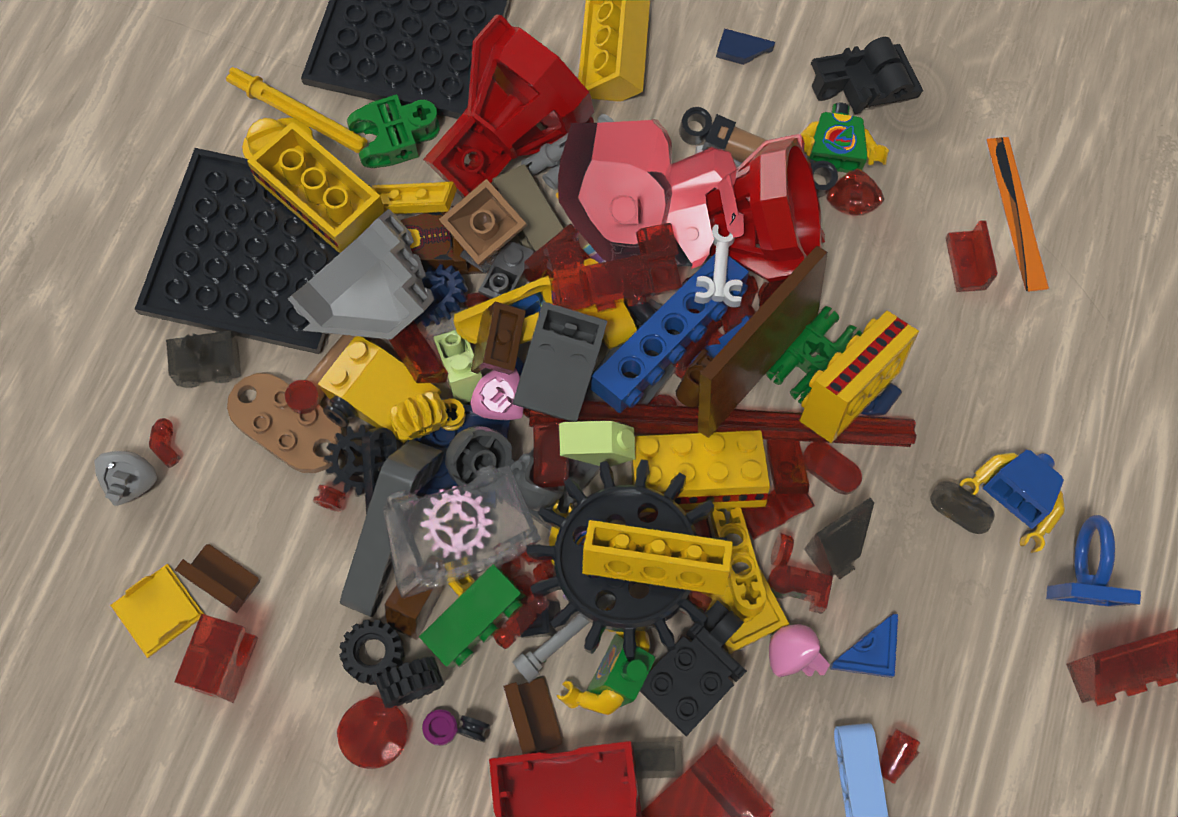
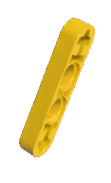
M741 507L726 508L727 511H730V523L726 525L723 511L714 509L710 519L715 537H725L730 533H734L743 540L740 545L732 546L728 583L735 607L742 615L756 616L764 609L766 591ZM738 562H743L751 568V572L741 576L733 571L732 566ZM750 584L749 590L751 597L756 598L755 604H750L748 600H744L746 585Z

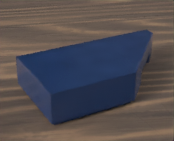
M724 28L716 57L744 65L753 61L756 56L765 52H772L775 42Z

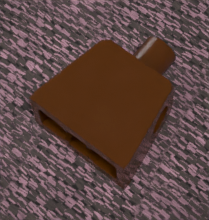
M427 554L422 565L410 562L384 604L387 624L415 640L419 638L442 592V576L438 573V570L444 567L445 562L440 557Z

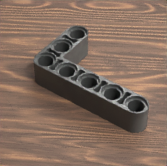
M413 439L391 454L384 462L341 594V605L369 617H373L378 610L416 493L436 475L443 459L444 452L442 450Z

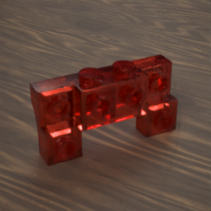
M666 223L640 228L636 232L641 255L587 266L584 265L579 240L547 246L543 252L550 279L552 303L577 312L596 308L597 313L616 309V303L627 301L628 306H635L646 303V297L678 291L682 285L675 256L678 255L672 224Z

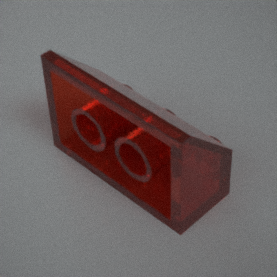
M1178 628L1067 663V668L1081 702L1085 703L1094 700L1096 706L1116 701L1115 693L1124 690L1129 697L1148 691L1146 684L1156 681L1158 687L1178 682L1176 675L1178 674Z

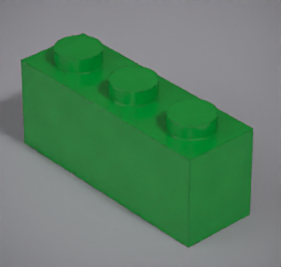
M492 564L419 638L446 667L454 668L457 665L460 668L474 655L472 649L481 640L483 643H486L498 632L499 628L496 625L505 616L510 619L523 607L524 604L521 600L526 595L498 566Z

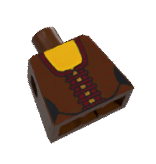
M428 212L401 220L402 224L411 232L414 242L410 245L412 254L419 256L424 272H427L428 266L436 270L440 264H443L445 269L449 266H453L455 269L451 233L439 220L447 212Z

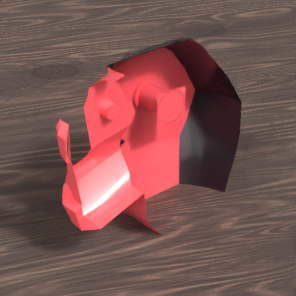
M657 119L571 124L560 161L558 201L578 232L603 260L614 266L613 268L692 266V269L701 266L708 257L710 247L714 241L705 194L714 187L720 190L727 230L733 235V238L742 236L744 233V215L738 212L733 187L737 168L731 152L711 147L672 164V141L667 130Z

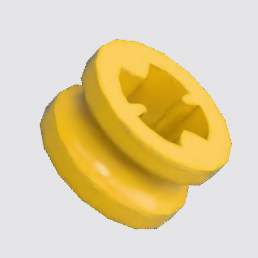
M445 399L443 401L450 412H452V408L456 409L457 419L452 421L449 418V421L441 428L447 431L458 430L465 422L464 407L456 399Z

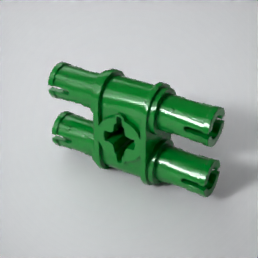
M824 306L814 320L806 325L803 332L766 373L770 380L774 376L776 377L773 383L781 385L795 367H799L804 371L806 375L790 391L791 396L795 400L801 394V398L798 400L800 404H802L804 398L812 389L809 387L812 377L818 370L824 372L830 360L837 352L842 354L845 351L846 346L852 339L853 332L857 328L849 325L834 343L829 341L824 335L839 321V315L834 310L829 316L828 313L832 308ZM858 330L855 335L861 336L863 333ZM815 352L819 354V355H816L815 357H812V356H811V355H813Z

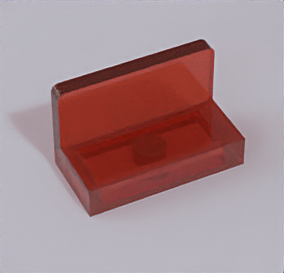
M981 220L972 231L949 232L945 238L956 292L987 290L997 277L998 272L986 220Z

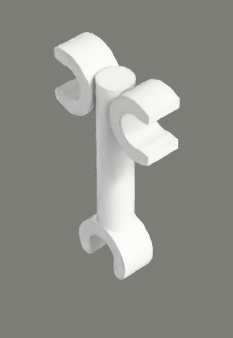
M714 225L712 234L716 252L713 281L707 276L697 277L696 286L706 288L707 292H696L694 301L704 304L712 299L716 302L724 301L730 307H739L742 297L732 296L730 291H741L743 282L734 279L726 283L729 246L733 244L735 237L733 238L731 233L727 237L720 236L718 225Z

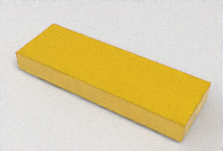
M454 182L372 185L371 187L381 196L384 211L386 212L390 209L393 214L448 212L457 191Z

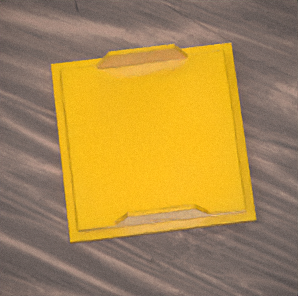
M168 564L151 576L142 578L127 589L125 595L110 605L147 658L151 657L205 616Z

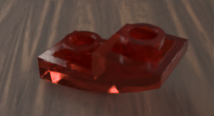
M797 478L772 490L768 494L766 507L741 508L746 527L755 540L804 514L815 505L801 481Z

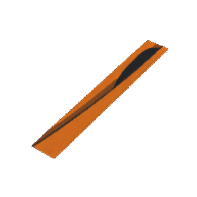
M1009 137L989 138L986 141L1025 291L1048 290L1046 275Z

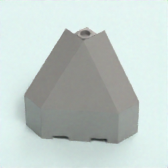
M390 209L379 216L356 240L288 298L296 312L310 322L302 331L392 339L434 301L431 290L424 288L421 280L426 275L418 255L412 254L410 245L414 241L411 232Z

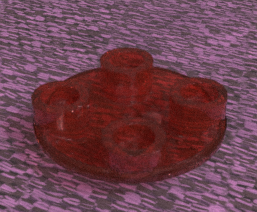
M375 696L352 705L343 715L337 728L338 744L343 755L352 764L365 769H377L393 762L403 751L408 736L407 722L401 710L396 706L385 708L382 699Z

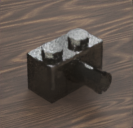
M231 330L201 335L193 334V336L188 334L185 337L166 340L168 373L177 386L194 388L204 382L226 383L231 381L232 378L241 377L238 341Z

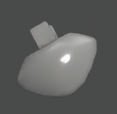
M130 451L102 453L94 460L95 473L106 495L105 498H108L114 506L127 503L149 490L157 480L155 468L146 459Z

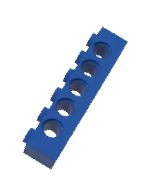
M715 254L592 375L591 390L618 413L621 414L627 406L630 408L634 407L642 398V391L649 384L652 386L656 385L663 377L664 369L671 362L676 364L685 354L686 347L692 341L696 343L703 337L707 331L706 326L712 320L715 322L719 321L727 311L728 306L724 301L716 302L711 299L708 303L704 304L694 301L696 292H707L706 288L696 286L697 277L707 276L713 281ZM728 256L726 283L734 279L742 281L741 291H730L732 296L742 297L748 289L746 282L749 271ZM688 309H697L700 313H691ZM674 329L680 334L672 335L667 330ZM652 350L656 351L659 355L649 356L645 352ZM626 372H633L638 376L635 378H627L623 374Z

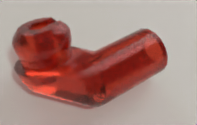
M160 418L156 420L151 428L149 448L168 468H171L179 462L181 457L171 447L173 436L172 422L169 419Z

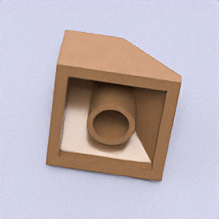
M487 179L439 219L478 266L482 265L527 226L526 222Z

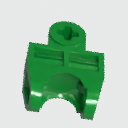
M397 94L371 102L355 110L347 118V125L350 131L357 134L365 133V135L373 134L377 136L374 141L369 143V146L362 149L359 153L361 164L367 168L393 166L419 157L416 144L434 139L440 131L437 110L433 103L427 100H417L401 106ZM418 108H421L422 114H419Z

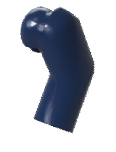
M890 383L883 393L877 396L861 414L865 416H883L887 414L902 394V391Z

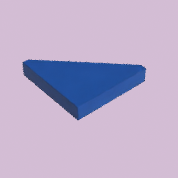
M892 614L831 663L830 669L888 678L895 677L898 614Z

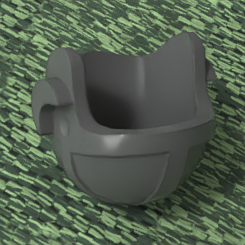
M523 454L512 464L510 469L511 489L515 500L524 508L532 511H539L541 507L549 508L563 496L564 481L568 479V465L548 466L530 454Z

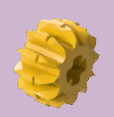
M427 392L418 394L403 402H399L397 406L392 408L390 411L391 424L394 431L397 432L399 439L413 440L421 438L424 435H430L431 432L439 430L440 427L447 423V408L438 393Z

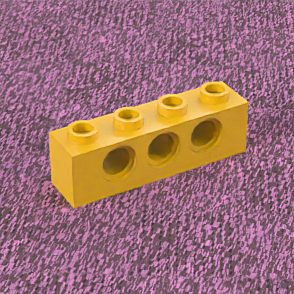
M589 520L583 548L582 574L725 596L733 542Z

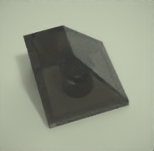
M871 498L816 533L804 548L826 581L834 576L841 580L856 569L853 563L861 556L874 507V502Z

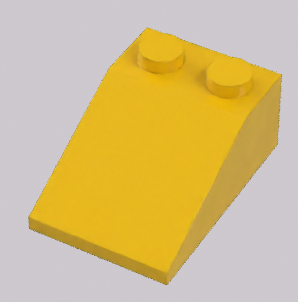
M355 336L318 383V386L329 400L334 396L344 399L355 409L357 417L376 428L391 430L395 438L402 443L406 440L399 439L397 432L394 431L391 424L390 411L392 408L397 406L399 402H403L418 394L427 392L441 394L440 389L387 351L361 336Z

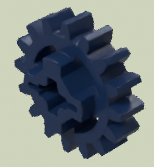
M440 264L436 270L428 266L427 272H425L426 276L421 280L424 288L431 290L434 301L413 320L414 324L418 325L422 322L425 327H428L430 322L434 320L436 325H439L441 318L446 317L450 320L452 318L450 312L461 310L458 303L466 301L467 298L464 293L468 291V288L460 272H456L453 266L445 269L443 264Z

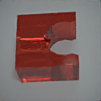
M201 613L174 683L192 691L234 703L258 637L246 633L244 626Z

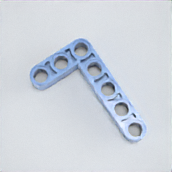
M872 724L835 726L834 742L846 817H889L876 737Z

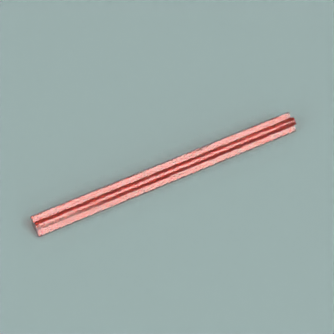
M583 400L577 422L614 421L633 427L636 433H700L698 432L699 407L637 403L632 408L627 406L620 414L606 402ZM734 409L714 431L761 430L762 438L767 440L830 443L800 422L802 412ZM529 410V427L559 428L560 423L570 422ZM858 416L832 443L911 447V444H915L916 422L910 418Z

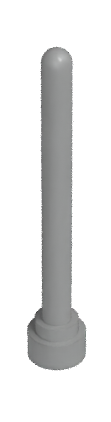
M609 594L603 595L598 599L597 607L604 611L616 598ZM578 614L566 627L553 635L535 652L531 653L529 651L526 655L522 653L512 661L513 664L530 683L540 675L538 671L543 667L541 664L590 622Z

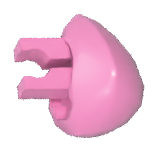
M516 368L510 375L493 370L479 380L470 402L473 413L483 418L494 420L522 418L524 408L512 404L520 380V375Z
M801 624L788 625L777 630L771 637L769 643V662L772 672L778 677L792 675L801 670L807 676H812L815 670L819 675H825L830 664L819 653L820 641L816 633L808 626Z

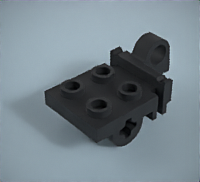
M886 36L871 41L864 50H860L858 46H855L852 51L850 48H845L842 54L814 58L811 62L816 74L812 88L817 99L825 101L844 91L854 114L861 113L867 103L871 107L918 98L923 92L901 45H893L891 39Z
M718 600L705 613L708 617V622L703 627L695 623L686 635L692 642L683 636L675 644L676 649L668 652L648 673L640 689V692L686 737L734 686L728 677L730 676L737 682L747 672L722 648L744 622L733 611L725 608Z

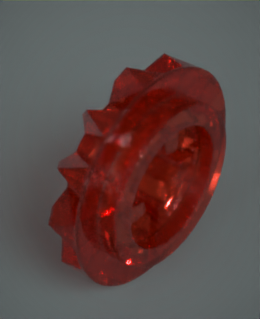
M528 543L518 547L514 546L504 556L500 569L526 595L525 597H533L530 586L538 581L553 577L554 567L552 561L530 558L526 553L527 545H530ZM520 559H523L524 562L526 561L528 565L537 564L533 569L534 582L526 574L514 577L521 570Z

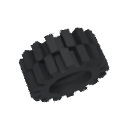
M374 619V622L363 620L361 625L356 623L352 626L353 630L350 633L348 631L345 633V641L340 643L342 652L339 656L343 662L342 666L351 677L360 683L376 685L375 680H377V677L403 664L404 649L401 638L389 624H384L380 620ZM375 639L381 641L385 646V656L382 661L376 665L364 664L359 656L361 646L368 640Z
M433 656L429 658L423 657L420 660L415 659L410 663L406 662L400 667H394L390 669L391 671L381 674L382 676L377 677V680H375L385 708L398 707L404 703L408 704L415 699L423 698L424 695L433 693V691L440 689L444 685L437 662Z

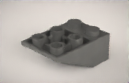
M543 301L512 404L566 421L577 422L600 350L607 321Z

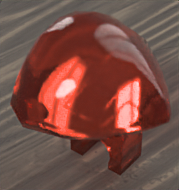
M854 169L841 177L826 197L831 207L844 214L853 216L864 215L874 211L885 200L882 190L874 179L860 169Z

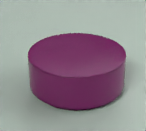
M446 710L432 711L423 721V735L428 742L435 746L447 745L457 735V721Z

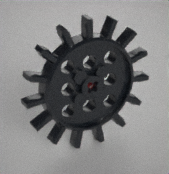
M641 459L636 469L634 485L618 486L614 484V474L608 462H600V478L604 484V489L587 497L582 492L580 486L571 478H568L564 481L568 495L577 503L566 518L562 517L553 510L543 507L538 511L540 519L547 525L559 529L555 546L527 545L526 553L530 558L536 560H554L556 576L538 581L530 586L534 597H541L557 590L563 591L569 603L550 622L557 632L566 627L578 614L593 623L585 638L584 649L590 654L595 652L600 644L604 630L608 629L624 632L623 650L627 661L635 660L637 653L636 632L654 627L659 634L661 643L670 652L676 648L674 635L666 624L667 620L671 619L681 610L693 622L703 627L708 622V617L703 609L689 600L693 593L692 590L644 583L649 587V592L644 598L636 599L630 595V588L640 582L601 576L590 578L586 574H582L584 546H579L575 543L577 534L587 531L589 520L607 523L613 520H621L626 526L697 536L693 525L708 518L714 512V504L711 500H708L685 513L675 502V499L684 490L686 484V476L682 473L674 477L667 490L661 493L647 487L650 477L648 460ZM651 508L658 513V516L653 522L646 523L639 519L640 512ZM713 537V538H712V539H719V540H725V541H727V537ZM606 594L614 596L616 604L611 610L603 611L597 607V601L601 596Z

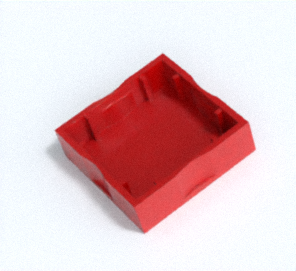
M631 741L579 747L567 752L551 754L538 752L489 759L493 809L496 817H642L634 747Z

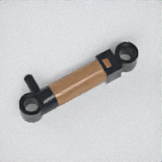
M701 107L688 109L684 113L679 126V135L687 144L697 145L705 140L702 147L703 151L711 147L732 153L734 160L741 163L766 141L764 138L736 127L735 121L717 114L712 123L709 112ZM697 121L703 129L693 131L689 128L688 123ZM808 158L813 175L821 174L826 179V185H819L815 182L818 198L823 197L836 184L838 180L837 169L828 161H815Z

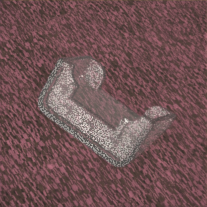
M494 465L487 466L477 471V478L469 484L422 498H417L416 494L408 495L407 490L397 492L387 498L388 503L383 507L396 585L402 598L487 570L492 564L496 566L505 564L527 550V545H535L541 540L509 465L498 469Z

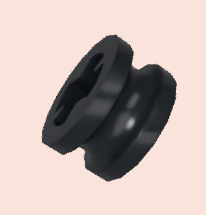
M334 396L330 400L331 406H325L323 412L333 423L346 428L349 425L348 419L354 418L357 412L347 401Z
M462 715L460 720L463 722V725L457 728L456 733L485 743L484 733L486 730H490L491 725Z

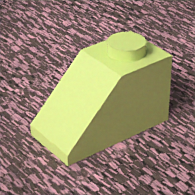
M614 421L563 422L559 424L560 456L600 466V462L607 461L610 467L635 460L633 427Z

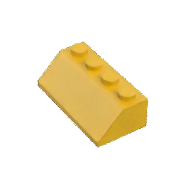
M586 0L578 79L590 92L591 99L621 102L643 92L650 0Z

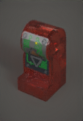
M779 565L770 572L766 581L775 598L783 599L789 596L810 602L809 611L822 614L828 606L833 576L789 565Z

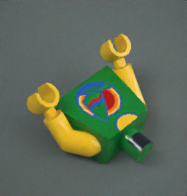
M839 102L833 104L832 113H821L819 121L811 122L800 133L804 139L806 156L815 161H828L835 166L838 172L860 175L867 158L869 165H873L874 161H879L883 165L887 163L889 149L886 146L876 144L869 130L864 128V120L861 117L849 115L850 106L846 103Z
M645 630L636 632L635 660L627 661L623 650L624 632L616 631L587 691L582 692L572 682L565 681L562 685L569 692L565 696L557 695V698L569 708H576L580 705L584 709L605 715L612 714L619 707L634 702L655 661V656L648 652L650 649L648 633Z

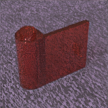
M716 743L642 811V817H771L770 814L774 809Z

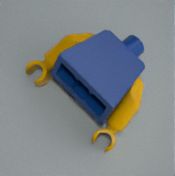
M1025 450L1019 456L1015 453L994 455L974 472L976 476L973 479L965 478L957 487V491L964 485L972 487L973 493L965 499L968 501L976 496L979 486L984 482L986 485L982 489L1031 529L1037 526L1033 533L1025 534L1020 539V546H1025L1030 537L1035 540L1036 545L1031 553L1041 551L1044 548L1045 540L1043 536L1045 533L1050 534L1065 511L1064 498L1061 491L1064 479L1062 475L1053 469L1055 465L1054 459L1044 453L1036 455L1031 450Z

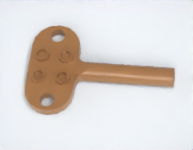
M342 335L300 385H289L271 374L256 373L244 377L234 385L228 396L227 410L231 421L243 434L299 472L318 473L331 467V463L323 462L324 457L315 455V449L321 443L337 445L338 443L334 436L336 433L343 435L340 426L333 423L324 414L321 401L326 394L318 386V383L355 336ZM363 337L368 341L372 340L371 337ZM246 390L257 392L256 398L250 403L240 401L242 393Z

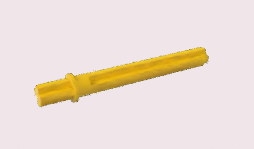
M230 68L226 81L245 91L247 97L251 99L257 98L356 153H360L367 146L368 141L366 138L264 83L260 76L252 77L238 68Z

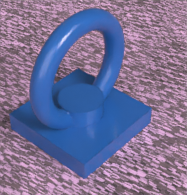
M1101 515L1089 517L1079 531L1074 555L1077 583L1071 582L1047 586L1046 599L1107 607L1140 605L1141 591L1109 587V580L1115 561V537L1111 524L1105 517ZM1097 529L1101 546L1100 561L1096 575H1090L1088 567L1089 548L1093 534Z

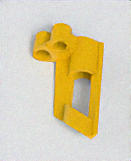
M590 258L458 312L454 315L453 320L457 334L466 341L476 344L482 313L495 301L509 305L541 292L544 302L606 320L607 324L602 342L609 349L625 343L637 331L624 302L611 287V281L607 272L600 263ZM539 312L524 318L519 344L531 341Z

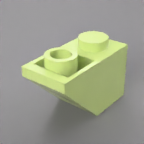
M456 330L434 336V342L453 398L460 401L461 404L471 402L473 391L482 378L481 371L478 374L471 372L474 353L470 343L461 338Z

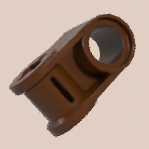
M705 348L687 368L675 391L677 399L688 407L699 406L700 373L714 359L708 355L709 351Z

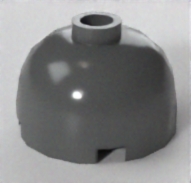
M471 426L460 431L451 440L446 451L445 464L450 477L464 491L474 495L482 494L480 492L488 490L495 491L509 479L510 469L514 463L511 452L512 446L498 431L484 426Z

